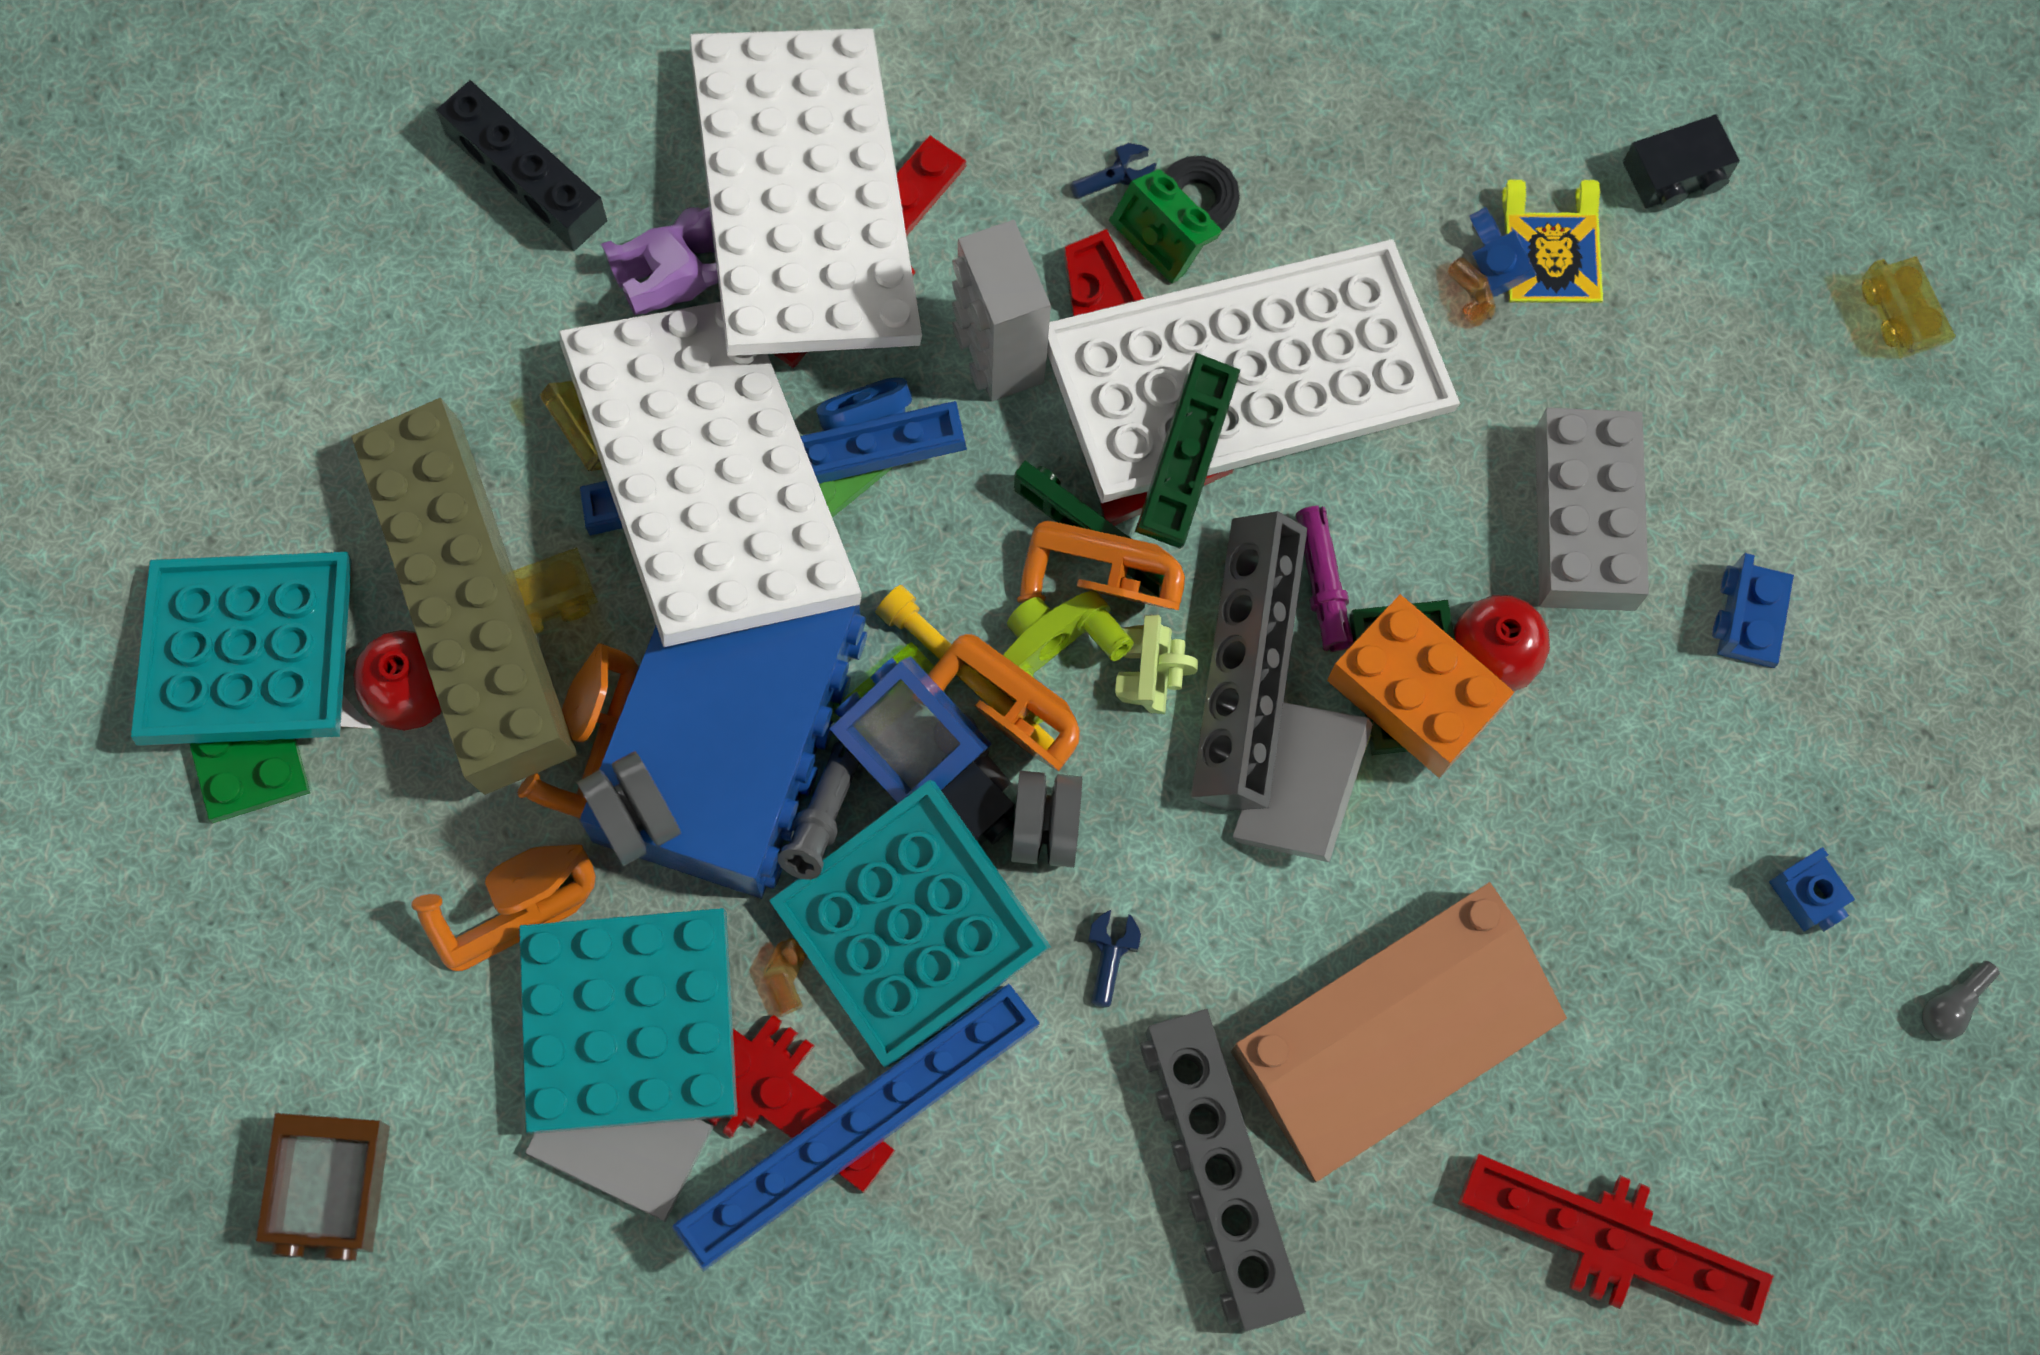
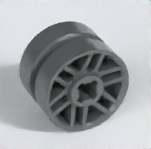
M636 751L612 763L618 785L614 786L601 770L577 782L623 866L647 853L640 834L641 831L645 830L658 847L682 834L661 793Z
M1019 771L1011 862L1037 864L1042 844H1047L1049 866L1074 868L1080 820L1082 776L1057 774L1052 794H1047L1045 773Z

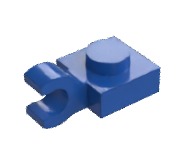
M1487 207L1469 216L1484 244V247L1472 252L1494 297L1537 276L1515 231L1502 236Z

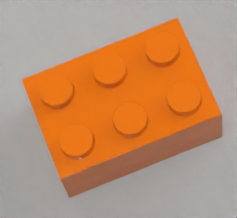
M1401 594L1341 656L1327 679L1332 686L1438 778L1449 769L1500 713L1515 693Z

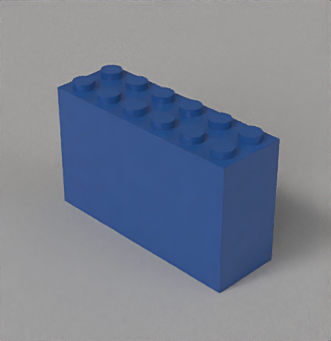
M860 605L667 647L663 646L657 626H655L599 769L616 786L619 783L613 771L612 763L636 751L682 833L658 847L645 830L641 831L640 834L647 853L639 857L640 859L760 899L763 898L766 887L775 889L783 869L778 862V855L783 841L790 842L793 836L792 824L795 816L798 814L796 811L800 794L809 796L816 780L818 768L813 765L817 748L826 750L833 733L829 729L835 724L833 721H830L832 707L834 703L841 705L849 690L851 677L847 676L850 658L859 660L866 643L867 632L863 631L866 617L861 616ZM586 802L580 817L582 826L592 843L614 850L590 805Z

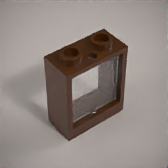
M275 1113L256 1242L271 1245V1255L304 1258L305 1248L325 1249L324 1259L337 1261H356L357 1252L373 1253L390 1126L380 1120Z

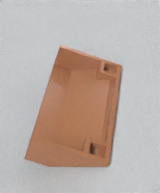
M1489 882L1240 1040L1231 1050V1054L1316 1183L1562 1023L1567 1017L1520 924L1491 882Z

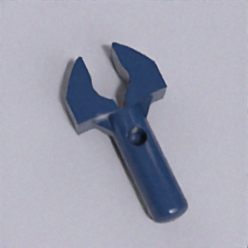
M1126 143L1116 147L1115 156L1117 159L1113 166L1071 182L1070 188L1073 196L1080 199L1118 183L1129 186L1133 180L1156 170V163L1148 165L1141 170L1127 168L1132 161L1148 157L1149 148L1134 143Z
M1111 910L1102 914L1091 925L1088 942L1096 943L1101 952L1091 999L1092 1003L1097 1007L1107 1008L1111 1006L1121 957L1129 951L1138 952L1141 933L1137 923L1130 914L1127 917L1125 935L1118 939L1116 945L1111 944V938L1107 933Z

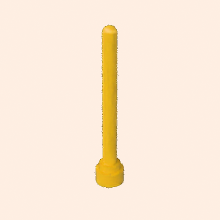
M903 585L897 586L881 601L875 614L890 627L896 625L900 630L905 627L940 660L951 646V643L918 613L920 608L915 604L916 597ZM964 664L956 674L981 699L1002 716H1005L1015 704L1006 694H1003L1001 690ZM1027 715L1024 720L1035 728L1030 738L1047 751L1055 739Z

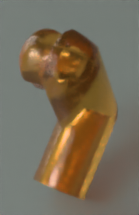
M1465 258L1456 259L1450 265L1448 274L1468 292L1472 301L1464 305L1462 313L1472 326L1478 327L1486 319L1491 320L1496 310L1488 278Z
M789 938L777 944L763 971L764 981L781 1017L803 1007L793 982L807 955L795 938Z

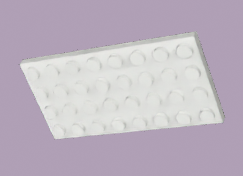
M873 28L690 34V52L727 356L920 346L922 331Z
M1393 239L1049 322L1047 354L1101 503L1149 490L1191 358L1195 353L1241 370L1207 476L1455 412L1460 404Z
M721 302L560 331V345L664 647L860 605L862 592L768 354L727 356Z

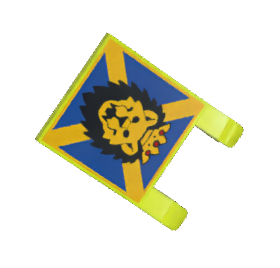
M1520 179L1507 181L1506 187L1502 191L1505 235L1512 231L1516 232L1537 276L1510 289L1509 302H1603L1598 215L1600 185L1597 180H1582L1579 185L1580 187L1576 189L1577 213H1525V181Z

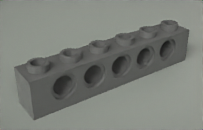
M1278 511L1233 518L1231 521L1191 798L1218 810L1269 808L1307 535L1306 527Z
M1208 1009L1148 1026L1145 1033L1147 1041L1140 1043L1141 1053L1148 1072L1156 1070L1158 1072L1163 1090L1155 1092L1157 1104L1163 1121L1173 1120L1179 1140L1171 1142L1173 1155L1179 1171L1189 1170L1195 1190L1187 1192L1188 1202L1196 1223L1205 1221L1211 1241L1203 1243V1248L1212 1274L1218 1272L1222 1274L1227 1292L1220 1294L1219 1298L1228 1325L1237 1323L1240 1334L1306 1313ZM1179 1060L1194 1062L1199 1068L1200 1080L1190 1085L1179 1082L1174 1076L1173 1064ZM1195 1109H1206L1211 1112L1216 1121L1215 1131L1207 1135L1195 1132L1189 1123L1190 1112ZM1213 1158L1226 1161L1232 1170L1230 1183L1226 1185L1212 1183L1205 1173L1206 1162ZM1235 1208L1245 1214L1248 1220V1229L1243 1236H1232L1224 1230L1221 1223L1224 1210ZM1253 1259L1260 1263L1264 1270V1281L1260 1287L1249 1288L1240 1281L1238 1266L1242 1260Z

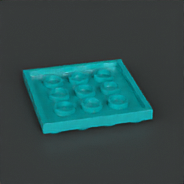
M348 552L150 560L131 738L135 744L139 746L340 737L352 565Z
M928 780L823 859V870L817 878L810 880L798 878L769 900L884 1068L890 1067L1051 948V945L934 780Z
M724 908L519 925L527 1133L538 1134L738 1117L727 911Z

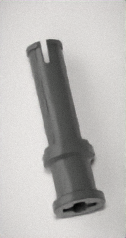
M841 741L833 745L831 755L808 808L795 816L792 824L793 836L789 844L785 845L778 855L780 866L790 875L800 879L810 880L817 878L821 874L824 865L822 856L826 847L831 845L837 836L838 830L835 819L860 764L858 759L848 749H846L844 756L841 755L845 746Z

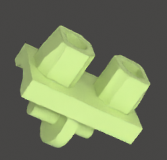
M1145 615L1144 625L1122 628L1134 642L1132 649L1124 658H1141L1140 672L1118 673L1115 693L1124 703L1143 705L1149 713L1165 714L1167 688L1181 690L1183 676L1192 675L1197 672L1198 660L1192 656L1185 655L1184 640H1171L1172 630L1161 625V617L1159 615Z

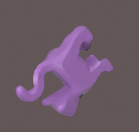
M689 207L681 213L673 225L649 229L625 244L617 245L612 241L601 244L611 271L619 287L623 289L634 315L646 314L652 310L662 309L676 303L691 301L707 287L718 283L716 262L713 264H702L694 254L715 253L709 207L705 209ZM650 276L648 280L642 283L638 282V280Z

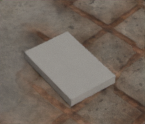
M1283 703L1269 808L1241 810L1233 838L1237 842L1249 846L1330 862L1373 724L1369 718Z
M702 1120L538 1133L534 1134L525 1153L666 1222L713 1126Z

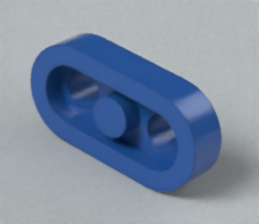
M900 377L887 378L832 397L821 403L817 407L816 412L822 430L825 431L904 413L906 411L905 407L912 402V397L906 379Z

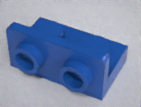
M1744 553L1733 566L1728 565L1723 574L1720 592L1728 595L1725 611L1719 610L1717 613L1712 637L1719 639L1717 655L1775 668L1779 664L1794 575L1753 565L1755 555Z

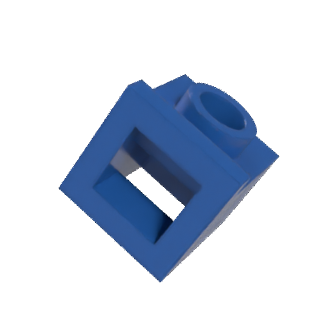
M1823 847L1769 881L1803 932L1816 924L1819 925L1823 932L1849 916L1844 907L1855 900L1826 859L1828 853ZM1815 883L1826 899L1816 896L1813 889Z

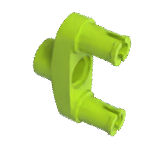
M1089 591L1075 596L1053 610L1040 597H1033L1018 606L1007 621L1008 628L1018 639L1003 656L1035 678L1033 675L1036 671L1083 633H1088L1112 661H1117L1124 657L1132 649L1134 642L1110 615V606L1099 593ZM1031 711L1028 713L1036 724L1044 722Z

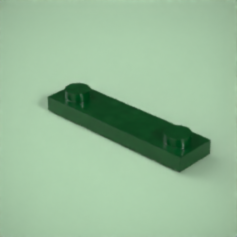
M1195 353L1191 358L1135 532L1179 549L1185 545L1241 371L1240 369L1199 353Z
M1025 460L1016 470L1014 491L1055 522L1130 538L1062 488L1058 477L1049 469L1043 466L1035 468ZM1128 567L1127 575L1134 580L1141 581L1140 584L1159 598L1164 575Z

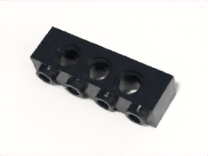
M469 80L436 109L445 135L573 251L579 248L608 221L601 197L473 81Z

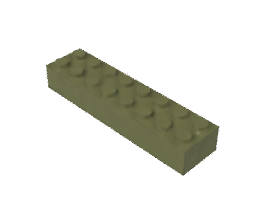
M440 397L351 435L464 778L486 795L578 756L461 421Z

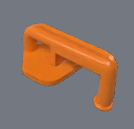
M1053 521L1041 522L1034 528L1022 573L1020 596L1017 597V602L1024 603L1033 597H1040L1043 601L1046 600V596L1042 595V587L1051 550L1112 564L1107 585L1078 579L1077 587L1125 600L1179 611L1184 591L1185 575L1180 563L1161 546ZM1128 567L1164 575L1159 598L1138 593L1141 581L1126 578Z
M973 634L959 636L929 672L928 676L944 691L964 664L1016 701L1005 716H1002L981 700L975 705L978 711L996 729L1030 755L1059 772L1074 753L1080 736L1077 720L1067 702L979 637ZM913 693V696H912L913 699H914L915 701H917V702H919V703L925 705V704ZM1030 711L1060 733L1047 751L1030 738L1035 728L1024 720Z
M602 643L595 647L573 679L562 707L572 741L585 742L593 732L596 723L600 724L582 779L600 769L639 669V666L630 655ZM608 670L619 673L620 677L606 715L600 713L607 694ZM538 773L527 777L520 785L517 792L519 798L526 797L543 807L579 819L587 802L580 787L576 794L545 783L539 779L540 775Z
M580 844L530 848L496 866L485 879L492 903L496 911L501 915L456 938L441 912L440 906L443 900L439 895H421L412 901L411 906L417 911L422 928L444 965L453 971H463L519 943V925L559 922L576 913L594 889L596 875L585 849ZM572 874L575 881L558 889L566 878Z

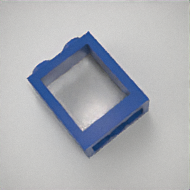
M911 656L900 661L898 664L891 658L870 677L876 685L863 697L855 692L835 710L840 719L829 728L897 803L901 802L928 780H934L940 790H942L992 745ZM959 743H961L950 755H948ZM930 770H932L920 783H918Z

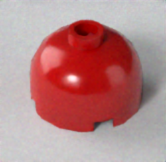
M1492 595L1476 601L1458 618L1454 627L1455 641L1513 691L1527 687L1541 673L1550 651L1549 629L1542 615L1528 602L1511 595Z
M408 630L388 632L367 644L357 658L353 680L356 697L368 716L386 728L406 731L424 727L431 723L432 719L440 715L442 710L416 632Z

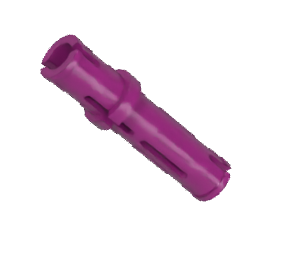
M1309 506L1299 510L1295 516L1297 523L1307 528L1304 556L1313 595L1309 600L1311 610L1317 614L1323 650H1330L1331 652L1342 651L1354 644L1346 608L1349 604L1348 592L1342 589L1334 546L1328 526L1327 510L1324 506L1320 508L1319 506Z

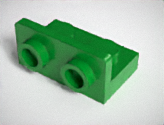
M1160 169L1133 180L1108 220L1171 284L1186 274L1202 247L1218 239L1222 232L1221 228L1210 218L1209 214L1201 207H1198L1178 187L1176 181Z

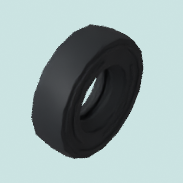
M1203 155L1187 156L1172 163L1164 172L1176 181L1181 190L1191 183H1202L1210 187L1215 194L1216 201L1210 209L1205 211L1222 231L1232 222L1240 201L1238 182L1231 170L1219 160Z

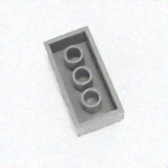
M1013 219L958 238V258L952 260L957 280L952 281L954 294L957 301L952 302L957 321L952 322V326L960 348L969 347L974 362L969 363V368L976 388L978 390L986 388L992 402L1044 384L1051 305L1015 220Z
M1546 408L1535 427L1539 607L1636 611L1649 595L1643 412Z

